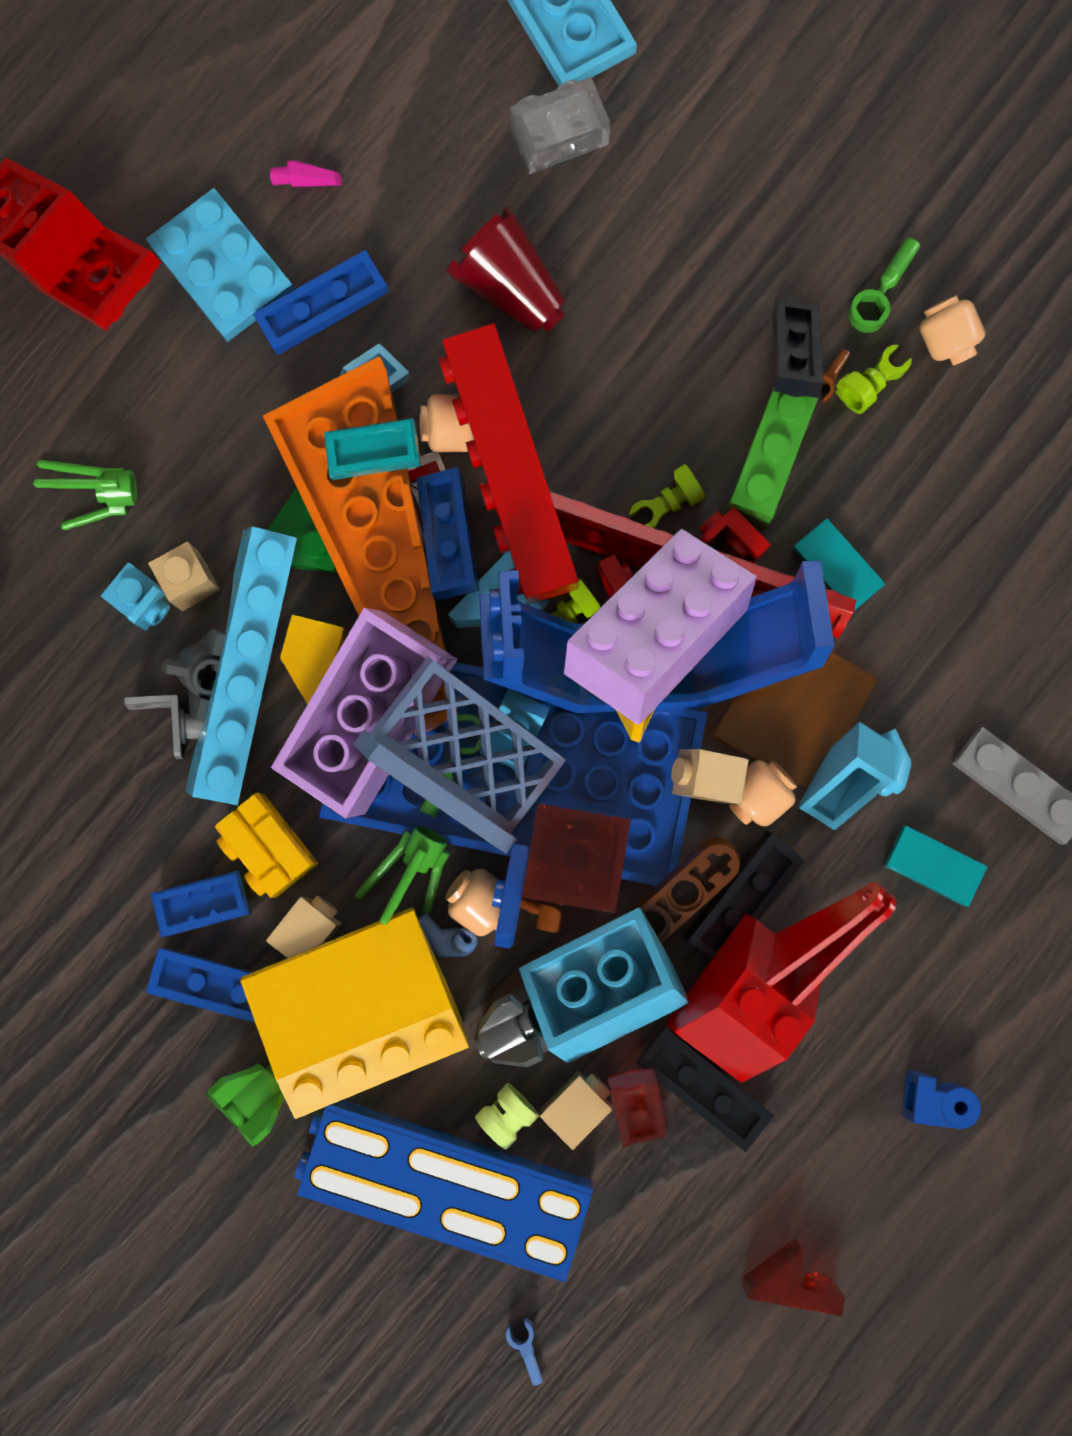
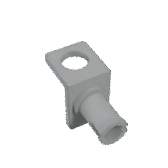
M178 695L124 698L125 706L129 710L171 708L174 757L176 759H183V744H186V739H198L203 721L195 720L191 717L190 713H185L184 708L181 709Z

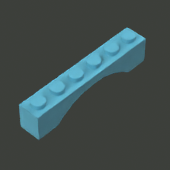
M253 526L243 530L233 576L226 636L205 721L194 749L185 790L192 797L238 805L296 545V537Z

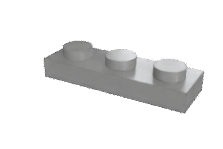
M984 727L978 728L952 764L1058 844H1067L1072 837V793Z

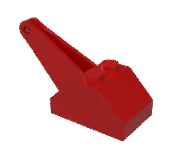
M872 882L857 892L776 934L757 919L745 914L686 994L690 1004L675 1010L665 1022V1025L741 1083L786 1061L815 1022L821 982L873 930L892 915L897 905V899L891 893L885 892V889L880 884Z

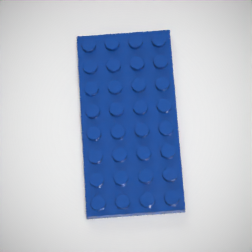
M456 662L450 673L499 709L508 688L484 680L482 667ZM454 688L455 697L464 696ZM520 693L550 707L536 738L566 759V761L511 833L517 839L514 844L529 846L530 861L653 886L658 885L679 864L691 801L690 797L672 794L674 784L671 778L672 766L678 758L679 749H701L707 712L692 709L655 710L640 743L630 739L617 712L574 713ZM470 704L457 707L459 715L470 714L479 718L478 705ZM489 714V722H493L495 718ZM448 722L426 732V736L446 732ZM474 722L458 723V729L476 724ZM415 732L410 739L417 738ZM481 734L459 739V747H475ZM448 742L427 746L430 765L445 764L450 760L451 752ZM418 748L410 749V751L419 756ZM479 751L474 755H462L461 760L481 756L482 754ZM542 753L528 755L524 763V777L537 774L549 758ZM499 762L493 763L494 784L515 779L514 769ZM483 766L462 770L464 789L468 790L485 786ZM388 775L364 815L345 819L322 803L319 818L403 835L406 830L413 832L416 825H420L442 835L447 840V844L511 856L512 847L505 854L441 809L436 818L420 811L425 798L391 775ZM516 789L495 794L496 811L504 817L516 803ZM486 796L479 798L486 803Z

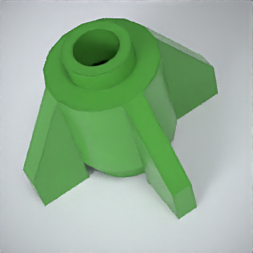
M259 1063L252 1068L221 1077L205 1094L223 1112L252 1147L261 1142L271 1132L285 1100L271 1065L269 1064L264 1068Z

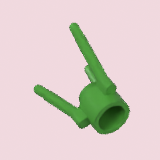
M39 460L37 462V466L41 469L96 476V478L35 479L33 481L35 487L95 489L97 501L99 503H106L108 506L62 522L61 528L63 530L82 526L110 516L127 515L126 506H135L137 504V485L132 470H124V467L103 468Z
M416 825L413 832L406 830L398 845L356 891L355 898L358 900L362 899L404 853L403 862L408 867L380 918V922L384 925L389 922L416 872L427 873L429 868H432L425 896L423 913H431L443 866L450 855V852L445 850L448 843L447 840L436 831L425 826Z

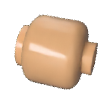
M957 295L924 311L926 318L920 323L919 331L932 359L936 361L950 359L952 365H956L977 354L974 346L984 339L986 332L972 301H959Z
M435 394L428 399L427 406H420L421 441H427L430 449L434 452H468L465 442L473 440L468 424L459 425L452 404V400L459 398V394Z
M756 760L747 767L742 805L729 804V807L745 825H748L753 820L760 826H770L795 804L796 798L793 790L797 785L776 761L772 760L770 763Z
M476 869L472 872L468 870L463 871L454 880L445 896V899L449 902V916L477 936H485L496 930L500 908L492 907L498 878L485 869Z

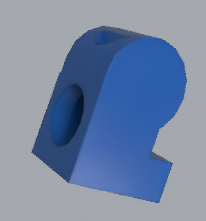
M906 1070L902 1116L913 1123L956 1129L968 1128L979 1119L981 1113L980 1101L971 1090L952 1082H943L936 1086L937 1078L925 1072Z

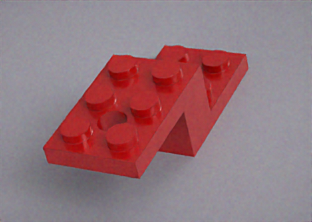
M6 157L0 163V256L8 261L41 293L106 331L112 323L122 316L125 307L136 293L150 282L152 274L162 262L150 250L104 227L70 190Z

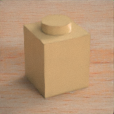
M188 541L148 563L168 601L181 611L220 591L201 553Z
M679 749L678 758L674 761L671 771V778L674 783L672 794L716 803L742 805L749 759L702 749Z
M316 895L313 900L308 896L300 897L266 941L287 958L329 942L342 925L334 917L338 910L319 895Z
M578 1070L540 1108V1117L574 1150L612 1111L611 1104L606 1099L611 1092L593 1073L586 1078Z

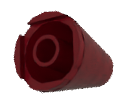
M507 207L503 209L501 217L496 214L461 249L466 256L458 264L453 259L446 270L454 280L534 333L541 327L548 333L566 315L560 309L566 302L516 216Z

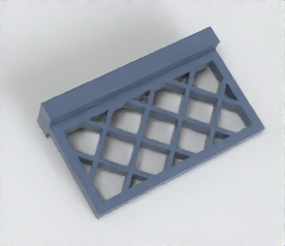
M430 657L425 659L373 730L368 732L364 729L353 743L367 760L505 854L508 853L512 845L517 841L511 833L566 761V759ZM435 673L444 680L446 699L423 704L422 688ZM454 688L464 696L455 697ZM470 704L478 705L480 724L458 729L456 707ZM447 709L449 731L426 736L424 714ZM489 714L498 721L489 722ZM415 716L417 738L397 742L388 735L399 719ZM509 728L512 734L513 749L492 753L490 732ZM481 734L482 755L461 760L459 739ZM522 739L530 745L522 746ZM450 741L451 762L436 766L430 765L427 746ZM418 748L419 756L410 751V749ZM542 753L549 758L537 774L524 777L523 756ZM513 759L515 779L494 784L493 763ZM483 766L485 786L468 790L464 789L462 770ZM452 773L453 780L444 774ZM516 789V803L504 817L496 811L495 794ZM486 796V803L479 798Z

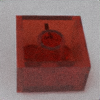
M538 804L522 897L616 913L631 819Z

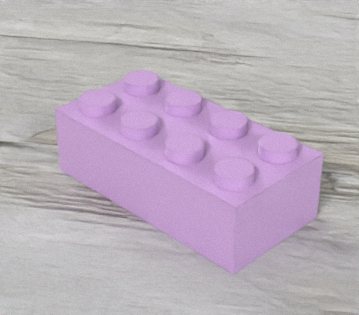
M680 529L568 640L564 674L631 721L640 725L747 611L757 576L688 532Z
M363 608L271 768L345 819L366 814L389 774L367 760L353 743L364 729L368 732L373 730L427 657H430L448 672L453 668L457 658L384 611ZM435 673L422 688L423 704L432 702L444 683V680ZM415 716L399 719L388 735L397 742L410 739L416 730Z

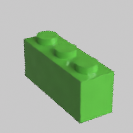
M773 388L725 514L735 507L752 526L762 530L767 528L775 514L818 398L808 396L793 397L782 392H775Z

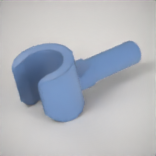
M525 1318L524 1322L529 1332V1337L526 1340H517L509 1324L506 1331V1340L511 1347L520 1350L532 1385H539L543 1382V1378L532 1345L535 1326L532 1321Z

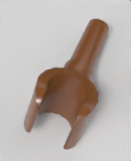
M845 349L840 351L829 369L823 374V385L827 387L828 394L824 397L821 404H825L831 399L835 391L834 381L851 356L850 352Z
M522 896L520 908L530 913L538 914L536 929L553 933L560 932L563 913L559 908L540 904L536 901L533 902Z

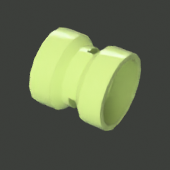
M509 1083L498 1092L497 1100L492 1106H484L475 1115V1119L481 1128L505 1150L516 1141L517 1132L523 1126H530L539 1117L538 1112L531 1103Z

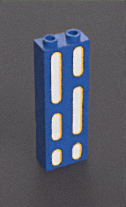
M340 1100L315 1111L309 1129L310 1134L316 1135L311 1153L303 1151L294 1178L301 1180L297 1193L298 1196L566 1282L594 1190L591 1179L346 1100Z

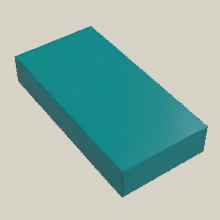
M413 418L324 432L329 476L332 480L421 466L416 424Z
M825 519L792 548V551L801 561H821L825 588L856 599L854 611L885 585L882 579L828 519Z
M902 826L883 865L964 907H969L988 867L908 826Z

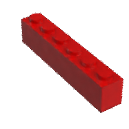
M495 323L443 339L446 355L438 358L446 384L455 382L459 398L453 399L452 404L459 425H469L473 440L467 441L465 444L473 469L482 466L487 482L480 484L479 487L487 511L496 509L501 524L493 527L501 554L510 552L515 568L509 570H518L517 596L523 594L526 604L531 605L578 590L579 581Z

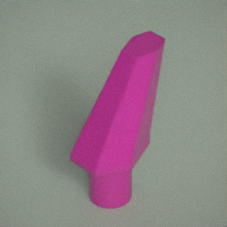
M298 160L288 161L287 166L270 169V179L274 186L291 184L292 187L297 188L342 186V178L338 172Z

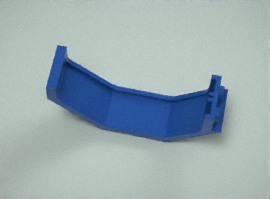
M802 561L792 582L751 597L747 611L662 700L655 710L704 708L823 667L835 645L821 561ZM518 570L499 571L498 589H489V594H479L484 680L574 713L616 712L613 707L564 674L567 642L584 624L566 621L520 602L517 599Z

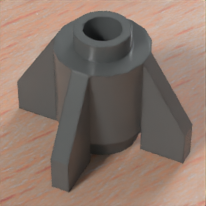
M212 629L197 644L186 646L180 650L175 658L164 660L161 666V670L165 674L175 675L179 682L187 688L190 715L197 721H205L210 701L207 697H211L226 636L225 633L219 630Z
M524 984L514 988L508 995L494 1001L483 1019L477 1024V1033L474 1036L477 1050L483 1058H489L495 1064L529 1067L542 1061V1053L549 1051Z

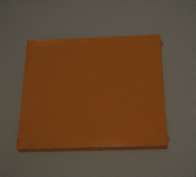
M831 652L826 663L821 668L734 697L713 736L719 742L730 745L754 760H761L766 763H770L772 760L776 761L794 782L802 786L806 791L830 748L850 731L878 678Z

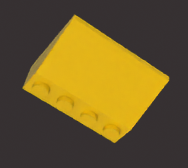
M414 907L392 915L389 922L385 925L377 921L241 977V984L275 1079L295 1119L469 1048L464 1021Z

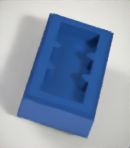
M512 845L506 881L496 880L492 907L500 908L494 946L510 949L514 944L530 856L529 846Z
M242 870L151 893L161 937L252 914Z

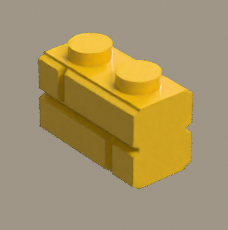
M257 792L215 826L221 834V837L216 840L217 844L232 861L239 857L249 870L244 875V878L259 896L265 893L270 898L280 896L319 864L265 794Z

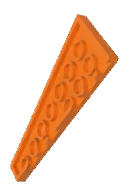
M378 356L263 415V418L358 616L363 608L384 611L445 651L435 598L431 593L428 564L408 468L332 480L329 476L324 432L398 421L387 368L381 357ZM444 683L432 702L446 699ZM456 707V713L459 716L458 708ZM447 709L424 715L426 732L448 722Z

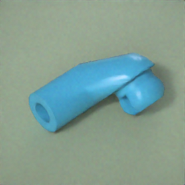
M895 728L881 735L895 744L894 781L879 793L882 796H889L893 792L895 794L902 792L906 788L912 766L911 758Z

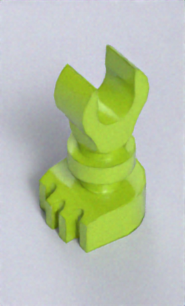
M899 345L887 347L879 357L875 368H868L862 374L853 371L851 374H846L835 386L837 388L835 393L850 410L862 414L876 402L877 394L886 387L887 381L897 380L905 374L911 366L912 358L901 367H895L889 362V357Z
M684 464L674 470L676 487L671 490L669 487H666L660 491L662 496L653 500H641L635 503L629 515L631 518L642 510L650 511L653 514V519L645 525L656 529L661 519L669 511L673 513L682 509L680 504L684 501L690 507H693L704 500L706 495L693 473Z
M578 577V590L569 592L572 599L567 603L563 600L556 605L558 609L552 615L572 623H577L576 617L583 613L587 619H590L601 606Z

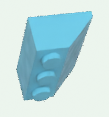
M640 907L518 968L548 1050L567 1063L690 1004L672 961Z

